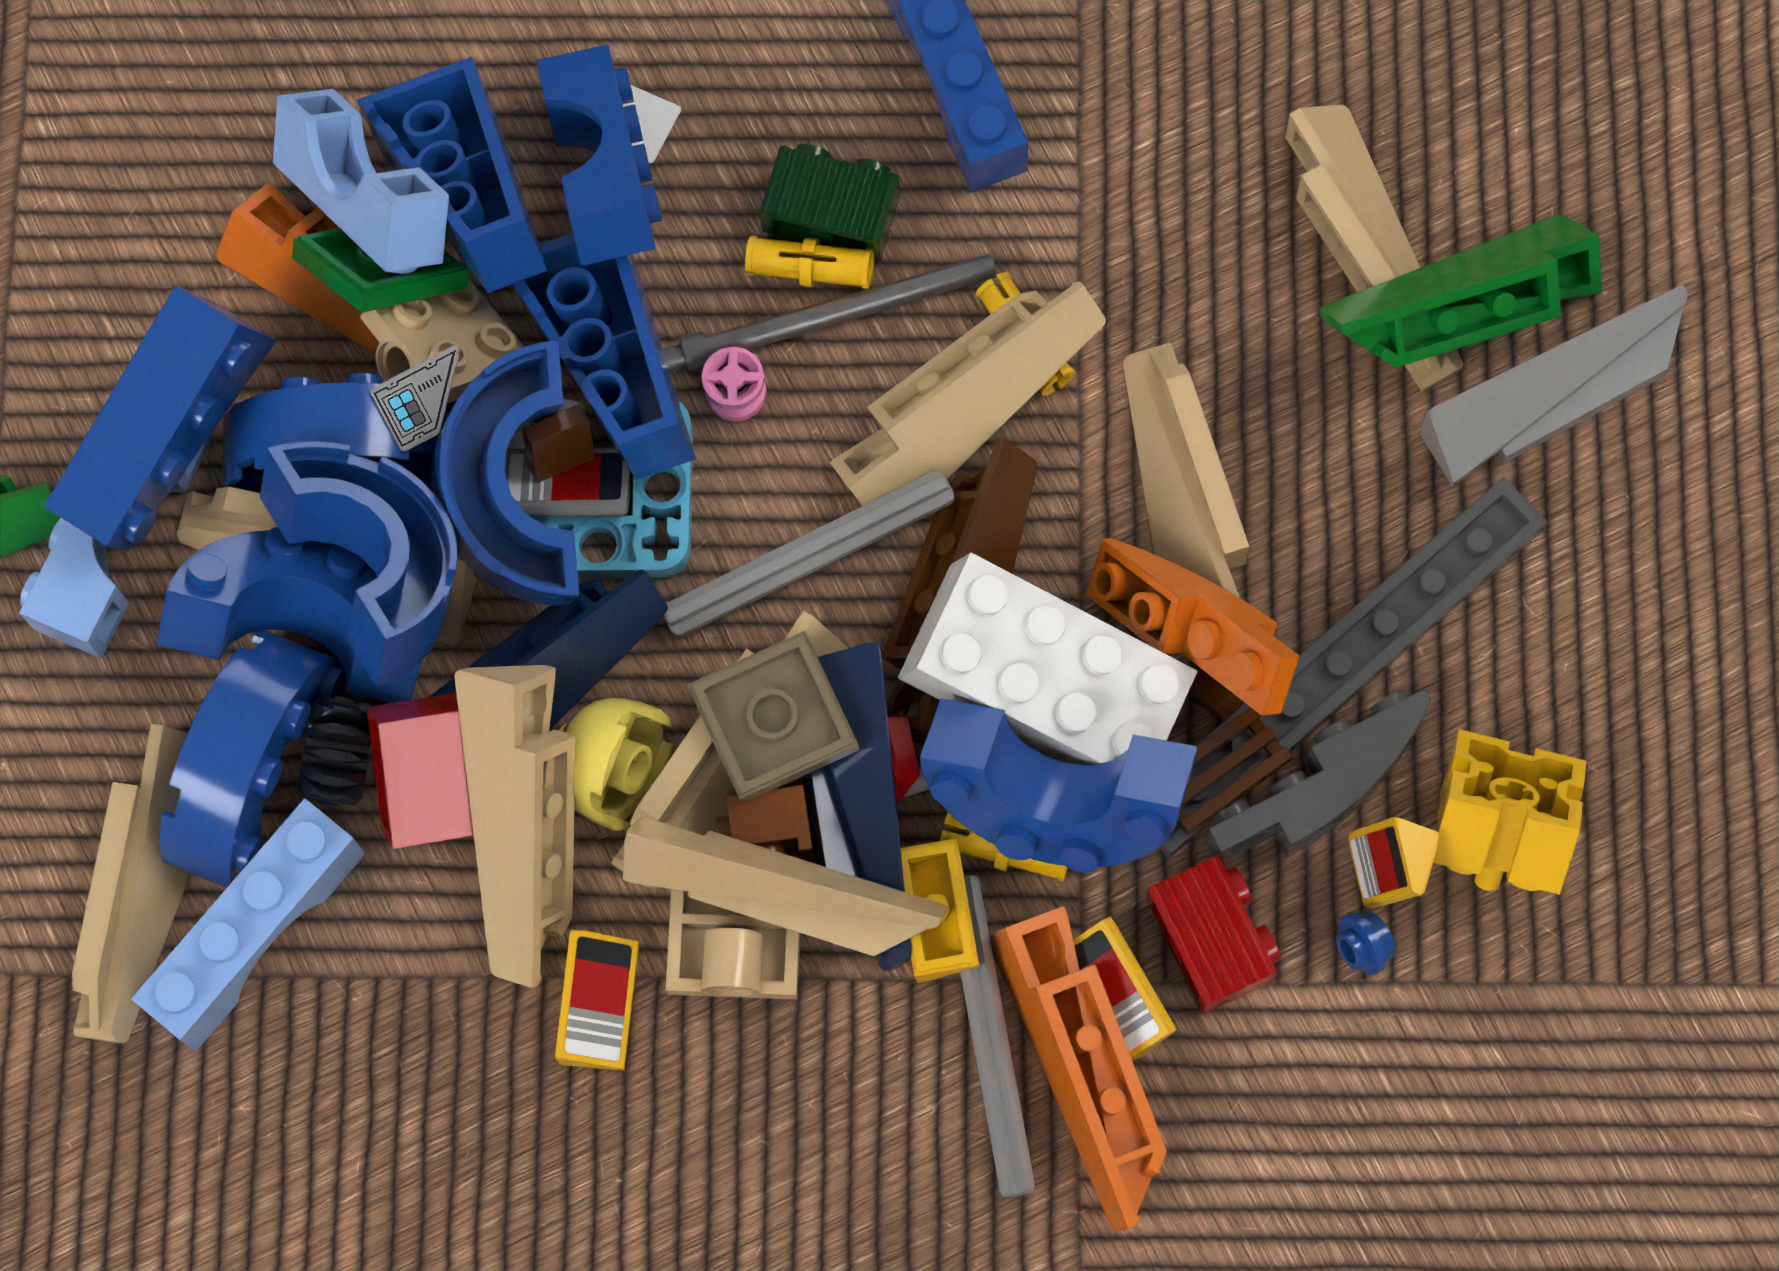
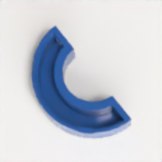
M558 340L540 342L514 350L483 369L459 396L444 421L436 441L431 467L432 492L441 502L450 518L457 542V554L476 575L498 590L521 600L545 605H569L579 596L574 531L549 528L528 516L511 495L505 474L507 446L513 435L530 423L556 414L563 405Z
M358 373L347 376L345 382L321 384L318 380L309 377H292L281 382V389L262 393L235 403L225 414L223 419V487H234L261 493L268 447L294 442L319 441L350 445L349 454L366 458L376 463H379L382 456L410 471L432 490L431 467L438 435L407 451L400 450L371 395V389L383 383V378L379 375ZM456 400L447 403L442 425L446 420L448 414L450 413L451 409L453 408L454 404L456 403Z
M294 442L268 447L260 499L287 543L318 541L339 545L359 555L376 573L377 578L355 590L347 641L376 688L392 682L414 668L435 645L445 622L457 563L455 532L446 510L435 494L419 478L382 456L379 463H376L366 458L349 454L350 445L333 442Z
M278 527L223 538L205 546L189 557L178 568L167 588L156 642L157 645L220 660L228 646L246 634L270 629L297 632L319 641L337 656L346 673V692L389 703L411 700L421 664L420 661L406 674L376 688L347 641L355 590L377 578L376 573L359 555L336 544L318 541L288 544Z
M260 631L253 634L252 642L258 645L252 651L239 647L234 652L205 696L185 738L169 785L181 789L176 812L174 814L165 810L161 819L159 839L163 862L226 888L263 847V839L259 838L261 835L260 819L265 797H269L280 779L283 762L279 759L290 739L297 740L303 733L310 717L311 704L319 696L335 698V695L340 696L346 681V673L338 659L268 631Z
M941 698L920 755V762L932 797L941 803L954 818L969 830L995 844L1003 855L1015 860L1030 858L1041 862L1066 866L1076 872L1088 873L1094 871L1097 867L1114 866L1140 859L1159 848L1170 837L1180 815L1195 764L1198 746L1133 734L1128 750L1115 760L1095 765L1071 764L1044 756L1025 744L1010 728L1005 710Z

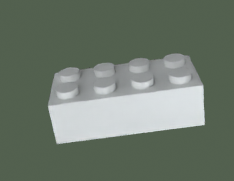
M970 552L950 565L898 679L939 700L945 698L1005 710L1010 728L1028 746L1066 763L1095 765L1115 760L1128 750L1133 734L1167 741L1197 674V670Z

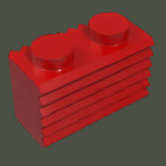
M1218 855L1148 888L1146 895L1148 906L1152 910L1153 916L1203 1015L1274 981L1277 971L1273 964L1281 960V955L1266 925L1258 928L1254 927L1244 905L1252 902V898L1244 878L1236 867L1226 870Z

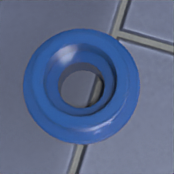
M1366 911L1361 915L1351 912L1340 919V934L1336 936V944L1340 955L1347 965L1353 969L1359 968L1368 975H1375L1384 970L1386 961L1395 955L1394 940L1384 921L1372 911Z

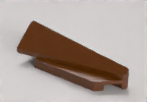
M998 439L993 444L994 448L987 466L974 478L960 473L949 483L953 490L955 501L951 505L935 512L881 656L898 669H902L952 563L971 552L1013 574L1038 466L1035 459L1007 439ZM899 679L886 704L887 717H907L912 740L924 745L940 700Z

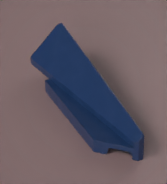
M643 569L634 571L632 576L613 590L607 591L598 580L579 584V596L569 605H550L468 668L528 665L555 667L550 730L664 617L668 606ZM455 677L429 697L456 693Z
M878 642L866 643L818 657L860 750L803 776L814 854L817 865L905 892L881 648ZM910 938L876 955L880 958L878 966L884 971L895 970L907 962L911 957Z

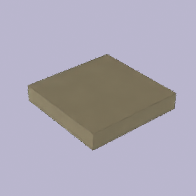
M805 631L687 684L741 804L860 750Z

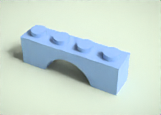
M334 89L277 96L273 164L385 272L407 274L414 272L418 267L442 264L449 194L419 167L376 173L367 152L361 114Z
M211 435L170 493L186 492L213 439ZM60 518L52 530L49 539V549L51 551L41 571L32 573L23 587L20 597L22 608L19 614L35 631L102 659L129 602L112 582L106 560L107 546Z
M304 798L131 1000L196 1052L239 1002L240 993L247 977L273 941L305 911L324 903L364 857L365 852L351 835Z

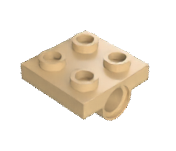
M469 278L467 289L364 312L360 316V319L380 342L375 358L379 376L383 378V382L454 345L458 346L460 352L447 403L457 400L481 371L495 360L514 350L525 347Z
M671 889L666 973L667 995L798 999L801 933L687 897L688 891Z

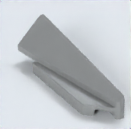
M1680 285L1427 411L1419 434L1450 484L1453 486L1459 483L1495 454L1505 464L1663 378L1669 367L1683 307L1688 297L1685 286Z

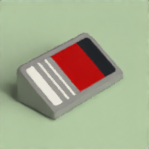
M593 448L595 459L537 483L528 468L525 449H509L506 454L505 474L511 495L530 517L624 516L629 508L632 493V476L630 469L616 448Z

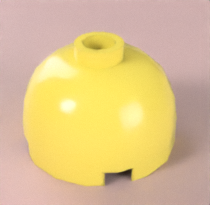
M602 699L584 707L567 724L559 729V731L576 735L573 778L574 810L593 823L614 831L628 830L632 826L625 819L632 815L672 757L673 744L662 740L663 729L661 725L672 728L671 721L661 709L630 699Z

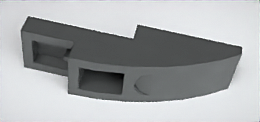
M1426 689L1410 697H1407L1404 690L1392 693L1370 708L1373 716L1353 726L1350 725L1347 719H1344L1314 736L1316 745L1311 747L1306 760L1313 774L1312 776L1307 778L1304 771L1295 772L1275 783L1269 789L1272 796L1252 807L1249 806L1247 800L1239 801L1223 809L1212 818L1215 826L1209 828L1205 842L1212 856L1219 855L1221 861L1224 862L1275 836L1286 858L1317 841L1343 822L1374 793L1392 772L1410 745L1431 702Z

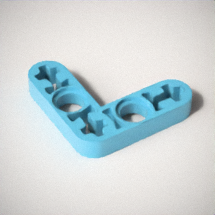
M679 401L693 447V430L689 412L684 404ZM693 460L661 471L675 475L681 483L679 492L669 501H654L645 493L646 483L653 475L636 480L633 475L632 516H544L532 518L549 528L574 531L578 579H628L633 575L634 571L641 569L648 574L650 579L674 577L684 570L691 555ZM647 514V515L652 516V517H650V518L644 520V515ZM681 514V518L679 520L672 518L674 516ZM655 517L667 518V533L670 543L678 546V549L668 550L666 560L662 561L655 560L653 551L645 549V546L654 545L657 541ZM594 533H607L617 543L612 557L601 563H594L585 559L581 554L582 543L585 539Z

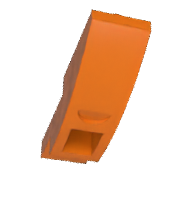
M1113 538L1102 539L1086 591L1087 597L1151 647L1165 654L1182 653L1260 715L1281 714L1300 656L1274 637L1278 625L1277 622L1228 590L1188 569Z

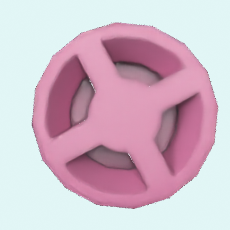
M732 346L721 348L713 353L705 362L701 375L706 402L715 415L723 420L737 422L747 420L759 412L765 403L767 390L762 364L756 355L745 348ZM745 384L746 387L743 389V391H741L740 393H738V390H739L740 388H742L743 385Z

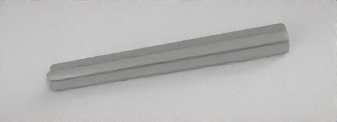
M935 470L667 602L668 610L664 614V618L671 632L676 637H684L951 505L955 501L953 490L946 476L940 470Z
M966 875L964 879L980 967L960 972L999 1190L1003 1197H1016L1033 1192L1035 1181L980 880L977 876Z

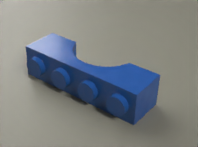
M886 0L901 35H905L909 39L924 67L940 109L947 140L970 192H975L1027 172L1028 141L966 1Z
M608 44L536 60L556 146L580 147L595 152L584 165L561 178L581 266L656 249L650 224L662 221L654 184L641 186V183L652 181L653 179L645 144L632 146V143L643 141L635 104L623 107L624 104L634 102L626 66L614 68Z

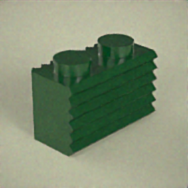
M799 144L796 146V149H791L786 145L780 146L759 212L762 232L801 242L804 241L805 237L820 239V245L866 250V248L873 249L874 260L881 262L900 199L899 176L891 172V169L885 164L872 159H858L855 164H850L846 160L838 161L827 150L816 145Z

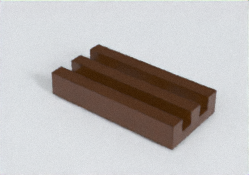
M1248 708L1197 745V756L1193 769L1248 729L1254 735V737L1188 784L1177 824L1187 836L1291 762L1292 755L1285 746L1282 748L1276 740V734L1270 726H1265L1260 719L1261 715L1253 708ZM1262 748L1269 754V758L1190 815L1183 808V805Z

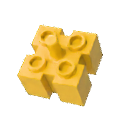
M1459 729L1440 791L1436 817L1438 822L1435 831L1439 832L1438 837H1440L1433 863L1446 866L1459 874H1476L1474 878L1475 884L1486 891L1497 890L1503 873L1507 872L1508 882L1520 889L1527 891L1542 890L1560 895L1580 833L1583 805L1580 799L1584 790L1586 760L1535 748L1534 754L1531 756L1509 750L1510 741Z

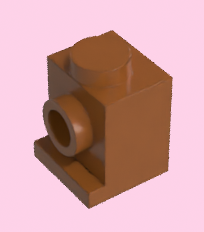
M803 785L773 789L741 804L738 795L726 796L728 816L716 817L718 833L786 855L788 852L799 851L802 860L808 862L815 861Z

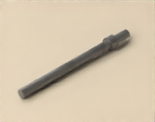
M987 254L708 336L704 335L703 330L679 337L680 344L663 348L669 372L688 368L689 373L702 370L708 358L721 348L734 346L749 350L987 281L990 278H996L997 273L991 254Z

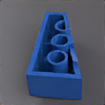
M472 57L356 100L381 153L396 171L419 167L449 194L445 237L488 293L547 271L494 106Z
M573 233L539 244L547 271L511 285L547 342L558 340L560 363L635 479L639 480L695 460L696 456L634 255L631 254L581 266Z
M175 285L44 505V508L105 546L129 551L133 544L140 543L147 536L155 522L156 511L172 488L182 478L191 461L277 340L215 302Z

